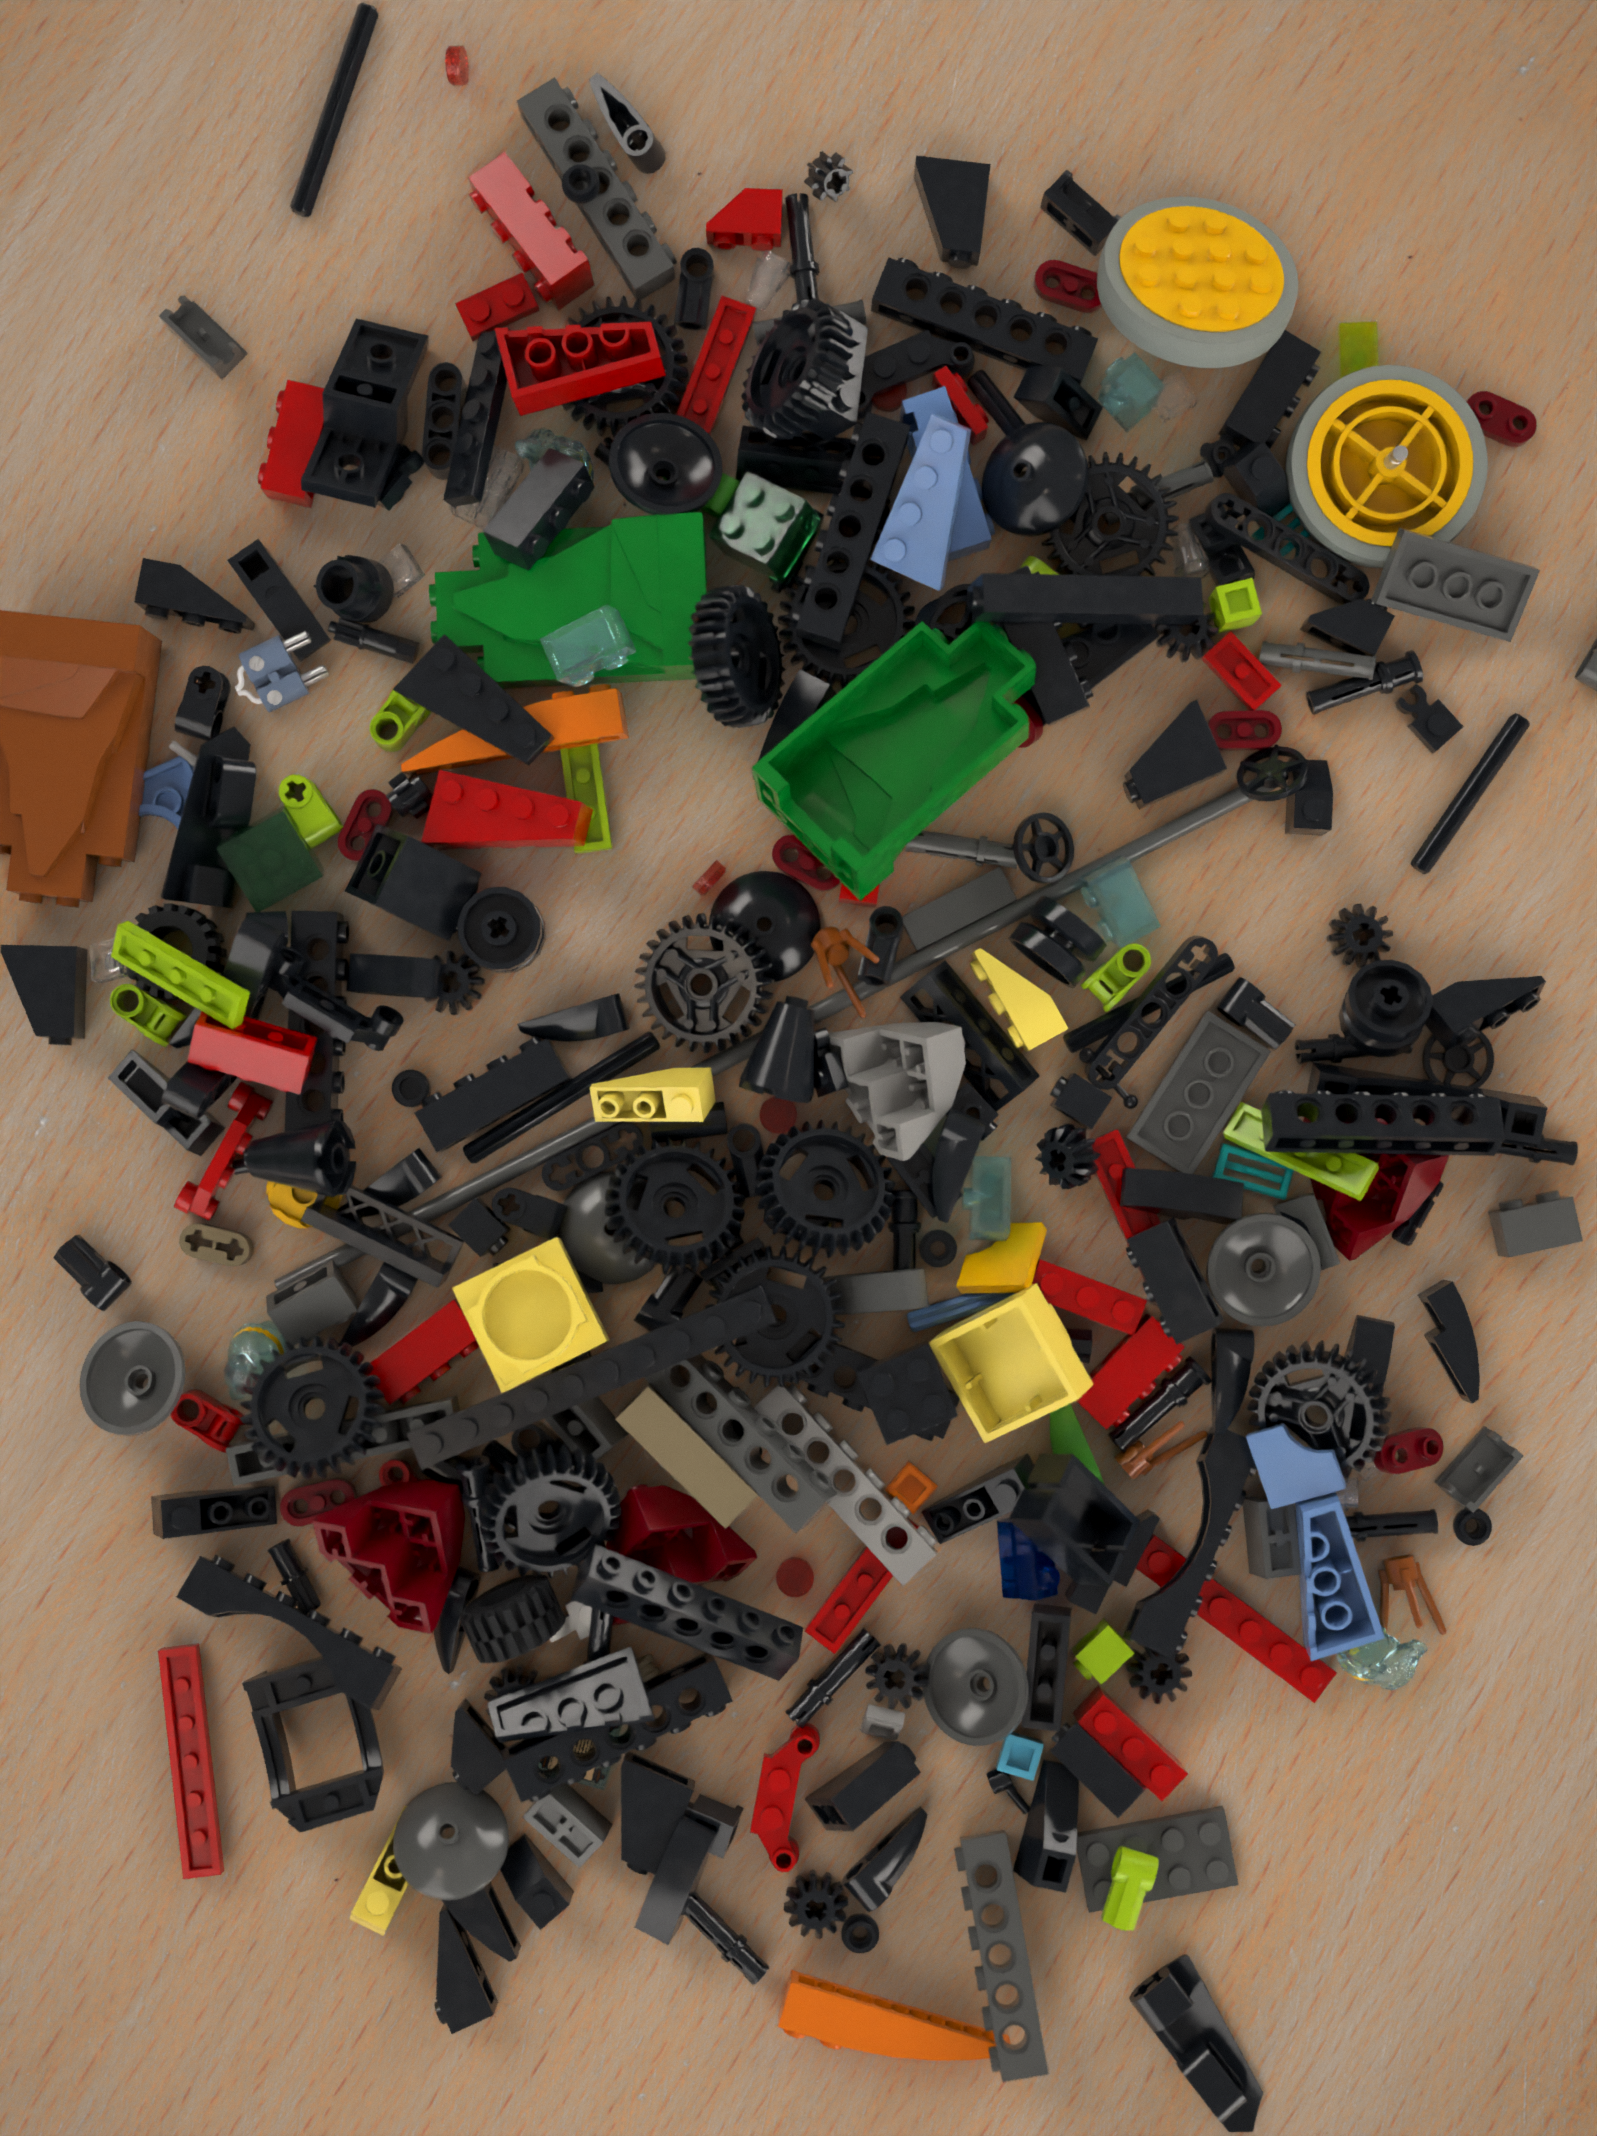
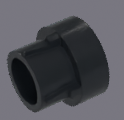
M353 555L337 556V560L326 563L319 571L316 585H314L320 601L326 607L331 608L334 613L343 619L360 623H371L380 619L389 609L394 594L392 577L385 566L378 561Z

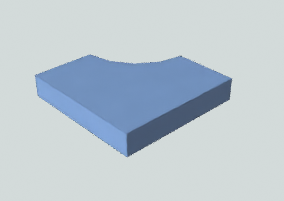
M177 756L145 771L143 780H145L143 801L139 808V816L163 817L173 823L178 829L193 775V766L181 756Z
M1284 1423L1246 1435L1271 1509L1346 1488L1334 1449L1315 1450L1303 1446L1290 1435Z

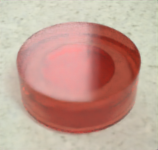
M463 45L449 46L445 54L448 81L452 86L467 85L469 65L466 49Z
M906 384L874 397L872 404L883 412L898 410L902 405V400L906 399Z
M716 859L692 885V888L701 896L705 895L726 872V867Z
M775 1096L771 1097L761 1106L760 1121L764 1128L772 1133H785L789 1131L797 1120L796 1107L791 1101L778 1099Z
M791 1557L779 1565L776 1573V1582L781 1592L785 1595L800 1597L808 1593L812 1588L814 1572L806 1560L799 1557Z

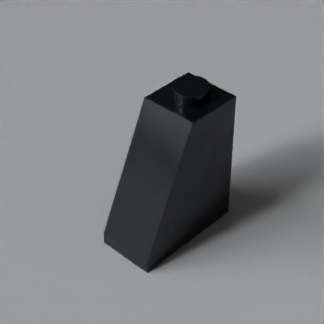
M916 156L914 180L941 262H949L950 266L961 269L969 268L971 265L978 266L991 164Z
M1197 700L1187 705L1124 775L1126 782H1123L1125 794L1130 803L1136 802L1139 810L1221 775L1227 769Z
M1 945L2 957L35 1036L49 1038L48 1045L70 1046L72 1045V1038L85 1039L87 949L77 946Z
M1066 1722L1061 1727L1060 1732H1056L1051 1738L1056 1745L1050 1751L1117 1818L1146 1789L1133 1774L1077 1722L1073 1726Z
M900 1741L884 1742L811 1793L805 1800L826 1830L854 1831L921 1772L915 1765L916 1757L906 1744L900 1743Z
M630 1751L625 1753L621 1764V1860L627 1862V1867L636 1873L647 1875L650 1872L655 1875L673 1833L694 1792L695 1781Z

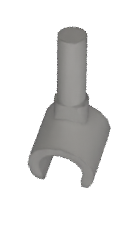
M173 740L168 748L193 766L194 771L197 755L192 754Z

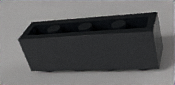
M1027 565L1010 574H1031V571ZM1002 622L1012 645L1018 650L1024 649L1035 662V684L1031 689L1048 726L1090 708L1087 699L1094 695L1085 675L1077 678L1072 664L1079 661L1070 641L1062 644L1057 633V629L1063 627L1062 623Z
M539 1036L532 1038L520 1045L521 1053L508 1060L507 1056L503 1055L486 1065L488 1071L475 1078L474 1074L471 1073L453 1083L455 1090L447 1095L442 1096L440 1092H437L422 1100L420 1104L423 1108L416 1111L415 1115L435 1151L443 1152L570 1081L572 1077L551 1040L546 1038L541 1041Z

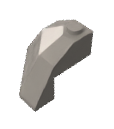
M940 1022L893 1023L828 1033L831 1053L837 1051L849 1086L845 1088L849 1095L845 1101L860 1124L867 1122L875 1136L872 1143L881 1155L902 1161L910 1159L953 1106L966 1065L965 1041L962 1035V1027Z

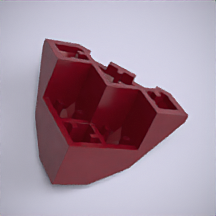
M1304 1117V1122L1312 1123L1308 1118ZM1337 1117L1339 1121L1350 1124L1346 1119ZM1376 1118L1378 1122L1382 1124H1387V1122L1383 1119ZM1356 1153L1378 1163L1379 1170L1361 1201L1310 1178L1316 1200L1322 1199L1327 1216L1325 1224L1333 1245L1349 1261H1352L1407 1221L1439 1184L1449 1155Z
M425 1479L382 1486L322 1513L312 1520L319 1552L330 1563L338 1560L352 1574L348 1580L369 1600L374 1596L390 1610L387 1617L400 1628L428 1634L433 1633L461 1558L465 1512L459 1485Z
M640 1484L629 1489L626 1493L627 1496L620 1502L622 1512L618 1517L620 1527L613 1530L614 1540L607 1541L606 1549L701 1587L705 1583L722 1580L726 1582L739 1576L758 1558L755 1550L730 1526L725 1529L694 1497L665 1485L648 1487L647 1484ZM617 1617L613 1619V1626L630 1623Z

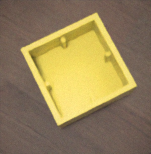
M555 1237L452 1288L502 1393L610 1341L562 1239L559 1237Z
M1037 1283L944 1329L928 1342L984 1443L1080 1399L1093 1385L1072 1347L1067 1330L1052 1304L1047 1303Z

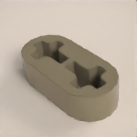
M196 1223L189 1225L182 1231L179 1239L180 1247L186 1255L226 1266L245 1264L253 1255L254 1246L252 1240L247 1235L209 1224ZM199 1230H201L202 1238L213 1241V1245L199 1246L198 1250H195V1243L190 1241V1236L198 1234ZM237 1239L239 1240L238 1246L244 1248V1253L236 1255L234 1259H231V1252L220 1249L221 1243L232 1244Z

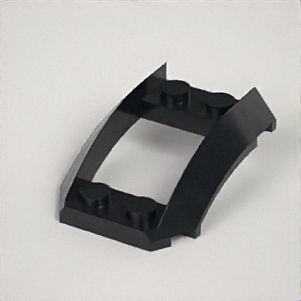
M322 1656L267 1673L266 1670L242 1683L244 1691L247 1690L253 1710L251 1714L267 1770L272 1809L276 1808L289 1819L288 1823L300 1833L375 1809L384 1776L376 1726L372 1710L347 1695L346 1698L358 1739L363 1769L296 1790L291 1756L280 1712L342 1693L337 1690L332 1673Z

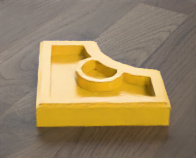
M1042 1222L1008 1223L1003 1235L992 1246L981 1252L965 1255L956 1285L961 1294L1018 1293L1031 1286L1047 1232Z

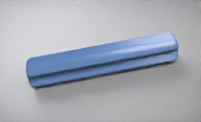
M1016 1293L964 1294L911 1311L907 1314V1320L912 1332H918L980 1312Z

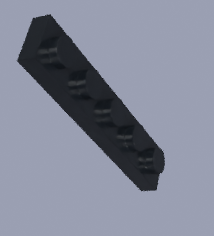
M495 330L479 334L443 498L452 507L482 502L508 381Z

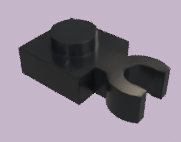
M406 445L401 446L377 505L390 511L403 498L404 492L413 483L408 477L417 472L424 464L423 457L416 450L411 452Z
M1415 684L1409 691L1415 696L1416 703L1410 705L1401 697L1395 702V705L1401 713L1411 714L1415 718L1407 727L1433 754L1464 726L1439 699L1429 705L1426 702V692L1421 686Z
M826 1028L814 1031V1088L819 1098L849 1087L837 1051L831 1053L830 1037Z

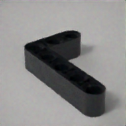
M247 916L243 920L236 933L223 977L250 992L244 1016L259 1020L284 942L285 933L251 916ZM186 1062L168 1082L162 1096V1103L199 1120L235 1082L237 1076L216 1070H206L199 1065Z

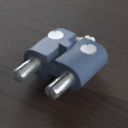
M306 631L285 641L280 635H277L238 654L242 666L237 671L239 683L235 686V690L239 696L245 695L255 704L263 703L266 710L270 713L310 694L308 686L328 677L329 673L324 665H320L301 674L295 665L290 652L311 643V637ZM244 671H246L250 681L253 682L260 698H255L248 690H241L245 682L243 677Z

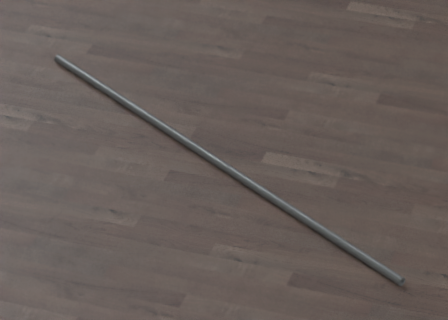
M1254 779L1248 781L1245 784L1248 786ZM1261 786L1256 791L1270 792L1276 788H1265ZM1237 787L1065 875L1060 880L1051 882L895 962L889 986L1030 915L1029 911L1042 895L1057 901L1245 805L1253 799L1245 796ZM861 980L852 984L860 1001L889 987L868 985ZM842 989L808 1008L814 1009L815 1025L853 1004L845 989ZM762 1031L690 1068H711L713 1077L749 1059ZM592 1117L418 1206L408 1213L430 1222L624 1122H595V1117ZM405 1222L393 1226L397 1238L414 1230L413 1226ZM385 1228V1229H382V1230H379V1231H381V1232L387 1234L386 1228ZM346 1243L274 1280L275 1286L278 1290L331 1260L335 1262L338 1268H341L367 1253Z

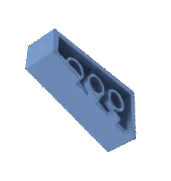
M946 386L902 400L899 422L911 425L906 445L912 460L931 415L938 414L958 423ZM968 451L948 562L988 549L992 540L991 536L995 535L991 516L989 513L984 514L980 500L983 499V494L978 479L973 478L969 466L971 459Z
M938 414L931 415L870 560L938 591L944 588L971 429Z
M1336 1492L1296 1502V1525L1301 1565L1299 1580L1303 1643L1310 1660L1314 1661L1384 1639L1375 1606Z

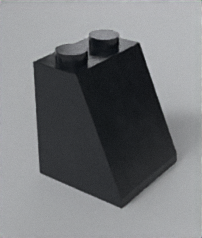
M377 824L345 892L450 941L452 935L458 930V919L463 906L478 890V881L482 873L406 834Z

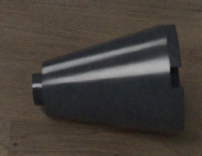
M786 995L785 1002L777 1001L740 1076L739 1087L762 1095L763 1092L775 1095V1098L799 1103H809L812 1101L814 1095V1009L807 1007L808 1000Z
M329 1120L253 1140L245 1150L244 1164L250 1174L259 1179L328 1197L344 1195L349 1190L356 1171V1161H350L349 1149H356L355 1140L351 1129L345 1122Z

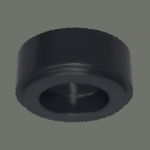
M405 1070L395 1077L392 1083V1094L399 1104L406 1107L421 1106L420 1102L430 1096L431 1083L422 1072Z

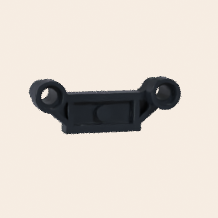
M928 329L865 356L859 399L863 404L858 407L857 422L863 423L866 413L872 412V400L874 397L930 374L944 366H947L952 374L958 373L962 379L967 378L972 373L975 363L971 347L964 342L955 343L931 336ZM963 356L965 360L959 361L955 357Z
M282 946L269 985L270 989L278 992L282 997V1005L289 1008L297 1017L309 1020L321 1027L329 1036L335 1039H341L347 1044L350 1041L362 1042L372 1050L383 1051L390 1037L397 1035L404 1022L402 1015L389 1006L380 1005L376 1007L371 1018L366 1017L301 978L299 972L305 963L304 957L297 950Z

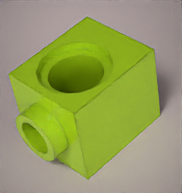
M1253 578L1215 587L1207 598L1211 612H1214L1216 615L1213 621L1214 625L1219 628L1217 634L1252 626L1262 615Z
M1105 1618L1071 1648L1077 1658L1073 1665L1087 1680L1094 1676L1101 1685L1135 1654L1130 1645Z

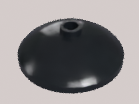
M652 413L637 417L620 429L611 445L609 471L614 485L628 502L640 510L653 515L693 513L701 509L717 492L722 477V458L712 437L698 424L679 415ZM663 476L667 479V481L660 480L657 477Z
M1037 422L1026 424L1010 432L994 448L983 472L982 496L991 518L1008 532L1026 537L1043 535L1060 527L1074 514L1087 488L1088 462L1084 449L1070 432L1052 423ZM1027 467L1026 474L1020 478L1021 471Z
M772 871L752 872L733 880L716 898L711 909L709 923L713 915L719 914L721 926L730 918L734 919L733 931L736 932L741 927L746 926L747 931L743 937L746 941L755 936L758 937V941L752 948L755 952L766 949L767 952L759 958L760 963L772 964L771 968L763 972L764 977L774 978V982L790 978L802 970L813 957L815 951L811 947V942L821 930L820 915L810 893L795 879ZM762 918H767L772 923L770 930L766 932L760 931L757 927L758 921ZM710 937L713 949L723 950L724 941Z

